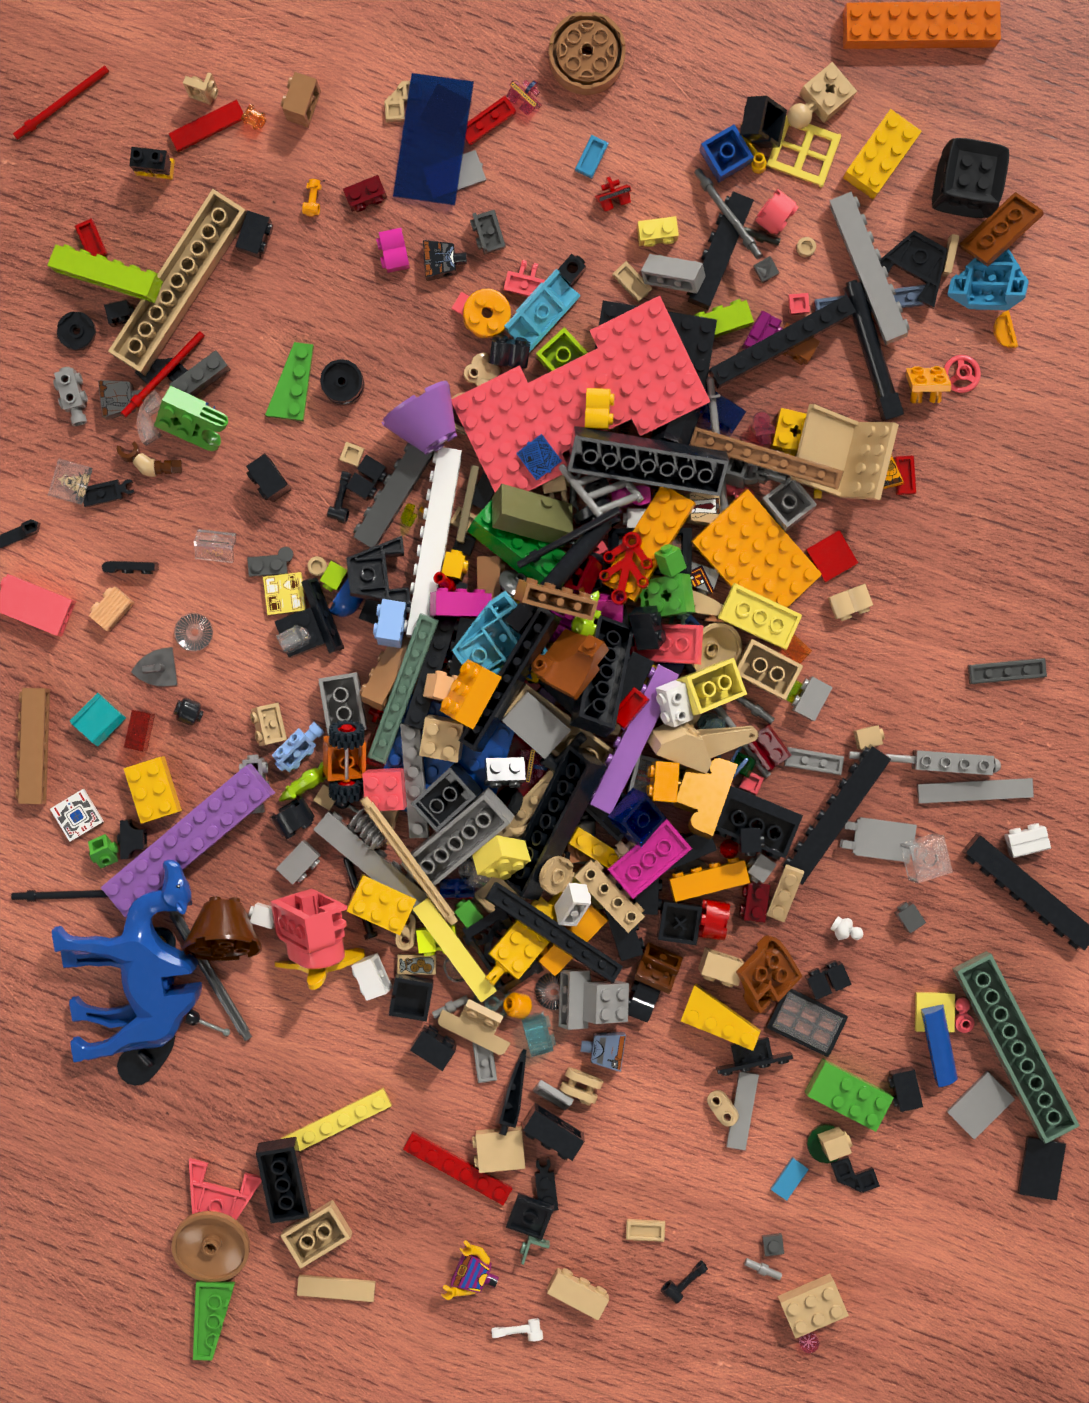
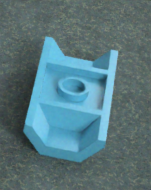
M555 269L545 282L540 283L520 305L515 315L505 324V330L513 339L522 337L531 342V351L579 299L580 294L571 288L560 276V272Z

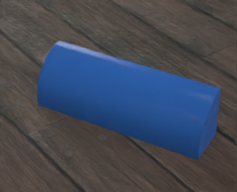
M944 1005L923 1008L921 1013L934 1079L938 1087H944L958 1079Z

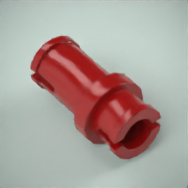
M437 572L434 575L433 580L440 588H448V592L455 591L456 584L451 577L446 576L442 572Z

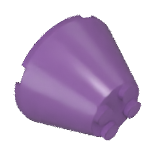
M441 381L425 388V393L417 398L413 395L406 399L383 418L384 422H381L383 426L422 451L425 455L433 450L436 452L443 448L445 441L449 442L458 436L455 429L450 385L447 381Z

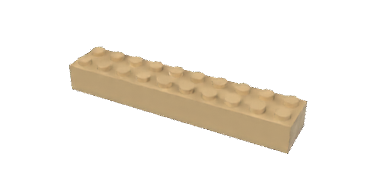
M211 190L157 275L163 281L155 303L141 299L108 352L146 376L242 227L247 213L244 208L216 190Z

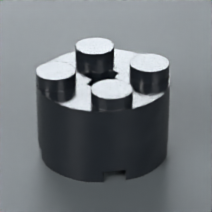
M302 796L299 800L295 799L278 809L280 813L276 815L273 813L270 816L282 837L285 836L286 839L294 836L300 827L305 829L313 824L312 821H314L313 818L315 817Z

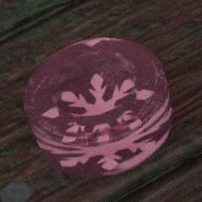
M810 1332L799 1338V1344L804 1352L813 1353L819 1347V1340L814 1333Z

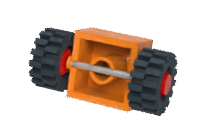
M347 720L334 722L329 726V736L323 737V772L327 781H329V797L333 801L337 800L339 803L341 801L343 803H347V801L353 803V800L357 802L364 796L362 773L366 771L365 728L363 724H359L357 721L353 723V720L349 722Z

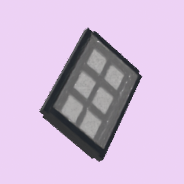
M791 988L777 1002L766 1028L829 1057L848 1016Z

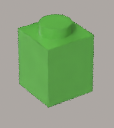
M666 544L654 553L660 572L664 575L673 577L687 568L679 547Z
M462 899L455 905L457 907L454 911L467 928L484 918V915L471 899Z

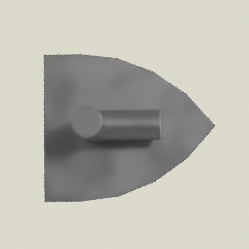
M173 647L162 648L145 655L137 662L131 673L138 679L151 685H178Z

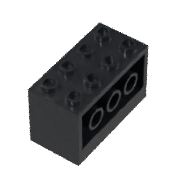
M730 786L714 833L724 838L727 835L732 836L731 840L739 843V828H752V822L757 820L760 834L764 836V847H761V852L766 850V854L778 860L780 857L786 859L803 815ZM739 813L740 820L734 822L733 816ZM775 827L776 833L770 837L769 831Z

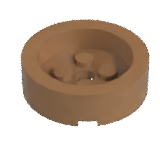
M580 11L567 16L556 26L549 42V65L553 76L562 87L575 94L594 95L607 90L617 81L623 70L626 53L624 36L617 24L601 13L594 11L593 13H582ZM588 46L592 48L593 52L590 55H583L582 49Z

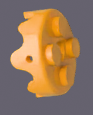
M481 289L472 293L463 307V323L465 327L479 338H492L500 335L505 330V324L511 318L509 302L500 292L492 289ZM484 308L491 309L492 316L490 318L483 317L482 310Z

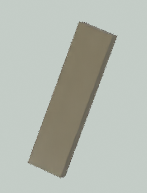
M472 465L456 538V541L462 544L465 543L480 470L479 466Z

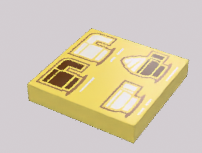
M301 572L263 577L267 615L299 612L306 609Z

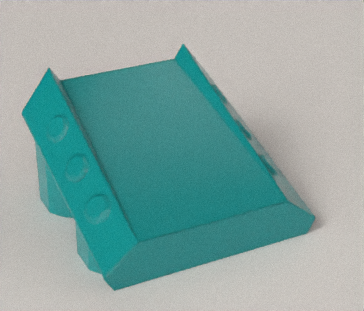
M97 693L70 720V723L94 745L99 746L110 737V734L122 724L126 717L100 693Z

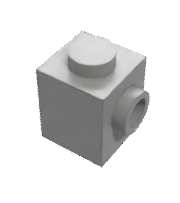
M758 852L756 857H751L746 864V867H748L747 872L750 873L748 876L755 883H758V881L764 883L777 864Z

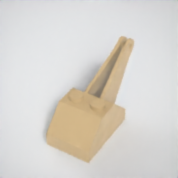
M688 721L676 727L663 724L654 728L647 742L656 755L707 774L712 764L711 758L755 741L758 738V732L753 726L695 729L694 724Z

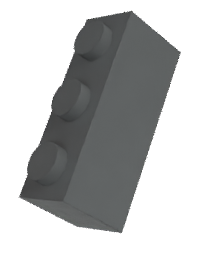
M215 350L169 385L192 396H196L231 369Z

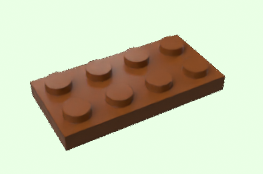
M1015 192L990 217L960 243V247L988 267L1044 215L1043 210Z

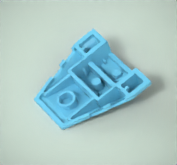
M506 590L487 603L452 649L462 665L469 659L498 675L519 641L521 635L505 622L506 618L517 606V603ZM546 647L544 648L541 655H544L548 651Z

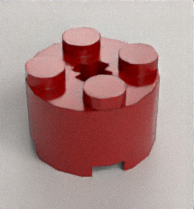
M703 899V911L701 913V926H699L698 937L725 941L728 930L727 923L730 916V904Z

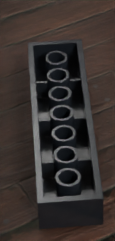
M574 426L567 458V471L720 496L729 459L727 451Z
M568 745L520 839L526 842L531 861L523 869L515 872L511 878L504 881L521 898L539 901L544 891L539 882L542 866L550 858L562 856L607 769V766L586 748Z

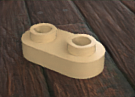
M412 912L408 917L410 923L405 924L401 935L396 934L395 942L401 950H409L415 943L416 917ZM404 936L409 938L408 943L402 941Z
M715 1090L711 1092L707 1098L709 1107L722 1125L727 1127L733 1126L739 1119L738 1111L723 1091ZM715 1097L719 1098V1104L714 1102ZM725 1114H729L731 1120H727Z

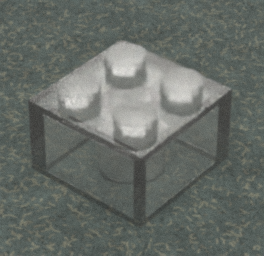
M934 833L900 844L909 881L921 883L953 873L944 835Z

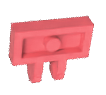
M522 260L519 273L508 271L503 290L529 297L540 283L545 282L543 279L535 278L538 264L534 263L532 265L531 276L524 275L527 261Z

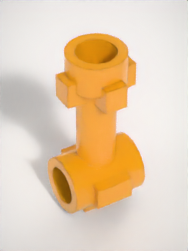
M309 179V183H307L306 188L310 189L308 203L304 202L302 206V212L306 216L315 217V215L319 216L320 204H316L317 191L322 188L320 180Z

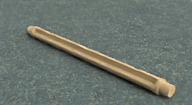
M367 796L360 801L364 806L363 809L444 919L450 925L455 924L458 919L455 917V913L374 802H371Z

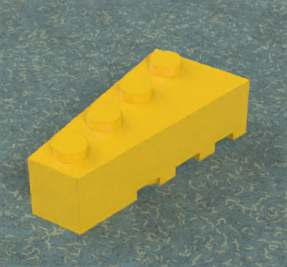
M698 984L694 985L681 1022L753 1051L761 1030L716 999L712 994L705 991Z

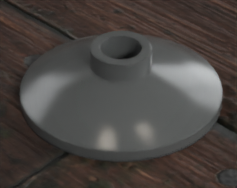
M505 570L499 576V584L503 591L506 590L510 596L514 597L518 580L526 581V577L516 570Z

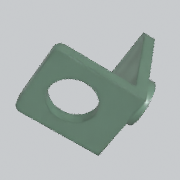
M528 1235L526 1243L523 1242L520 1249V1254H522L521 1264L524 1265L531 1243L549 1249L550 1241L540 1240Z

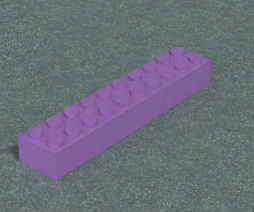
M252 764L246 765L100 888L123 916L127 917L129 908L137 898L145 893L162 889L165 875L164 861L174 860L184 870L272 797L275 791Z

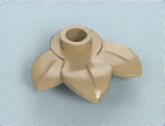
M480 353L473 357L471 364L466 366L463 374L468 382L479 386L497 377L501 369L499 366L489 363L488 353ZM471 370L476 372V376L471 374Z

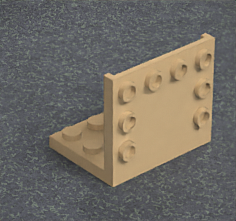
M809 404L796 457L843 470L844 473L838 490L791 476V480L840 498L880 500L899 424L894 422H858L818 405Z

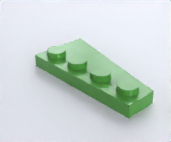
M294 342L266 411V417L304 422L314 350L313 344Z

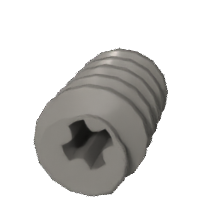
M361 809L352 818L350 826L355 827L356 833L361 832L360 837L366 838V844L371 843L370 848L372 850L382 847L388 841L372 819H369L370 816L364 813L365 810Z

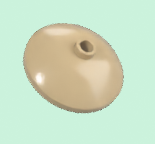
M720 622L704 627L701 665L692 664L694 670L698 671L734 658L737 665L742 652V642L738 632L732 626Z

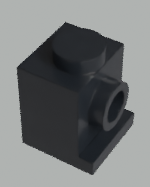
M127 300L104 305L108 324L112 327H116L117 322L118 324H125L135 310L134 305H131Z

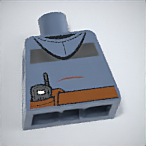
M625 1032L594 1033L593 1042L582 1040L580 1052L591 1053L590 1060L593 1064L621 1072L626 1034Z

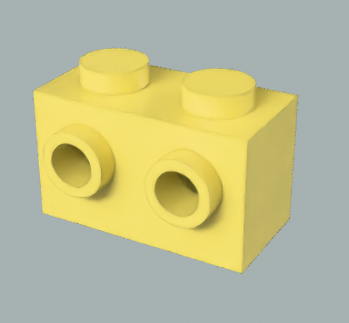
M676 216L638 221L639 246L651 247L659 243L672 244L677 241L679 234Z

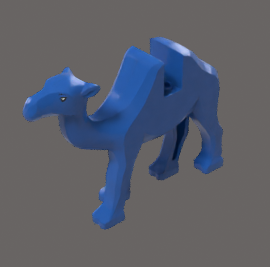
M174 860L164 861L165 875L162 890L145 893L132 903L121 936L113 938L101 936L79 937L68 934L62 926H56L52 929L54 951H61L63 968L88 965L120 968L123 990L129 1002L119 1007L100 1008L86 1004L79 996H74L70 999L69 1005L73 1022L85 1020L108 1028L122 1027L112 1037L100 1042L88 1043L79 1036L73 1037L70 1045L74 1063L113 1056L116 1053L135 1049L163 1047L175 1036L183 1022L184 1016L197 1003L202 992V982L172 984H174V976L191 974L199 964L198 960L193 955H186L183 951L165 943L155 931L152 923L153 915L157 912L178 911L183 915L187 910V906L192 905L190 884L178 862Z

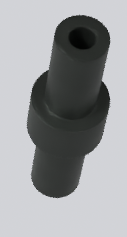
M744 227L749 236H752L758 242L763 243L765 241L777 246L780 243L781 238L766 234V231H756Z

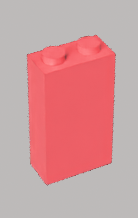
M7 574L0 583V613L62 637L76 601Z

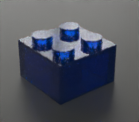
M632 788L608 815V818L626 839L640 847L645 844L666 819L648 795L635 788Z

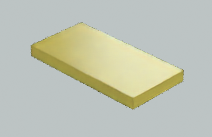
M733 583L718 619L787 650L802 615Z

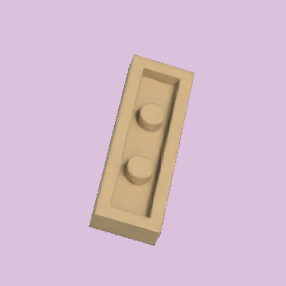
M785 865L766 916L785 922L803 877V870Z

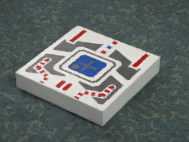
M85 789L80 790L50 809L69 842L104 822Z

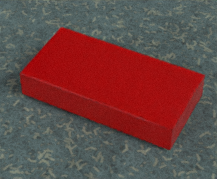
M92 218L74 226L85 251H88L95 257L97 254L104 257L108 255Z
M914 455L894 457V461L904 481L903 485L896 486V495L916 494Z
M634 687L620 703L616 723L625 730L650 699Z

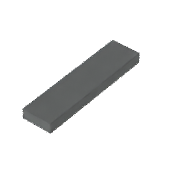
M1045 658L968 665L969 684L1047 677Z

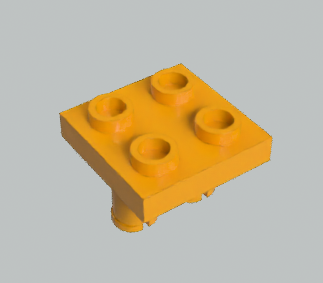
M940 366L906 368L905 376L911 388L910 402L916 403L918 400V403H922L923 392H930L929 401L935 403L937 399V403H940L942 401V392H951V382L945 368Z

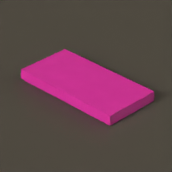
M665 819L607 870L629 896L634 899L692 848L673 825Z

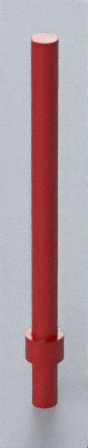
M104 65L33 119L29 118L25 121V125L13 133L15 138L18 140L29 131L33 132L37 129V125L109 73L107 67Z
M199 331L138 395L135 394L130 399V403L120 413L126 418L135 408H139L144 403L143 400L191 352L205 335Z

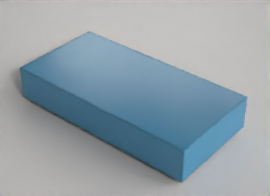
M591 135L575 171L592 179L609 143Z
M792 1157L770 1189L787 1201L809 1169Z

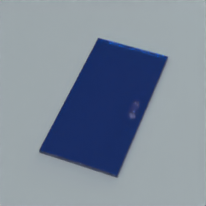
M417 73L411 74L393 197L455 206L474 81Z

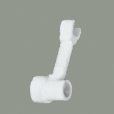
M538 1318L529 1319L527 1325L494 1327L491 1330L492 1338L527 1333L528 1341L543 1339V1331L540 1330Z

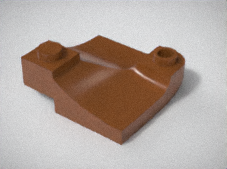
M565 628L544 655L539 654L531 668L541 681L577 700L600 670L598 664L609 649L604 641L590 634L584 636Z
M769 935L764 936L756 944L758 949L736 971L744 988L745 994L743 997L751 1010L762 1013L772 1001L779 1002L803 977L782 942Z

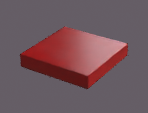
M840 530L806 549L815 567L822 573L821 577L824 582L858 564Z

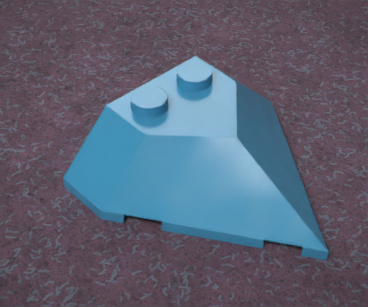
M1008 248L988 267L974 258L965 266V270L961 274H956L951 278L947 294L950 298L968 309L1009 310L1026 298L1029 280L1022 273L1019 264Z

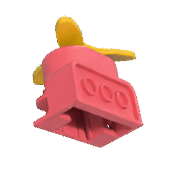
M312 888L270 901L275 932L278 938L286 943L288 957L291 960L274 961L275 967L296 969L308 973L307 985L310 990L319 988L324 983L328 972L342 969L364 958V949L353 948L344 950V928L347 924L342 919L341 911L347 910V905Z

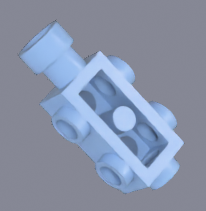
M313 722L305 733L298 728L272 754L276 760L274 764L282 772L285 769L288 772L292 769H297L300 766V761L305 756H310L314 752L316 744L313 741L317 737L320 738L325 731L316 722Z

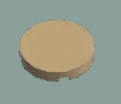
M555 856L546 861L539 874V882L544 891L557 895V893L563 892L569 883H572L574 866L571 861L562 856Z

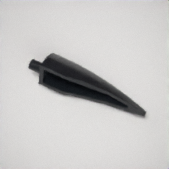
M525 1049L522 1050L509 1078L495 1123L501 1125L499 1131L501 1135L506 1136L508 1127L516 1128L525 1072L527 1051Z

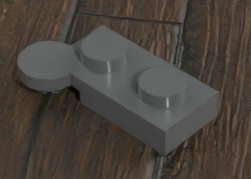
M282 547L278 555L247 557L249 577L288 574L287 562L291 561L294 556L292 549Z

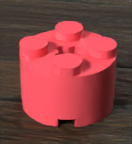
M779 189L773 193L772 199L769 198L754 220L772 235H777L787 225L785 220L793 216L798 209L796 202Z

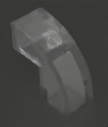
M156 390L145 398L137 415L138 434L142 443L146 446L162 436L159 429L154 426V421L151 418L153 414L159 411L162 398Z

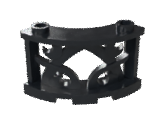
M496 906L494 907L495 911L470 927L462 928L465 934L462 936L468 946L472 945L489 972L493 969L491 963L495 964V960L488 954L491 951L494 936L498 939L503 937V935L497 933V930L500 933L503 929L508 931L513 925L511 917ZM484 929H487L489 932H488V935H487V933L481 932V931H483ZM479 933L482 935V938L476 939L474 936ZM479 945H484V952ZM536 958L530 965L531 967L519 979L512 978L504 983L500 977L494 987L497 991L501 990L506 994L508 993L507 991L535 973L539 974L544 969Z

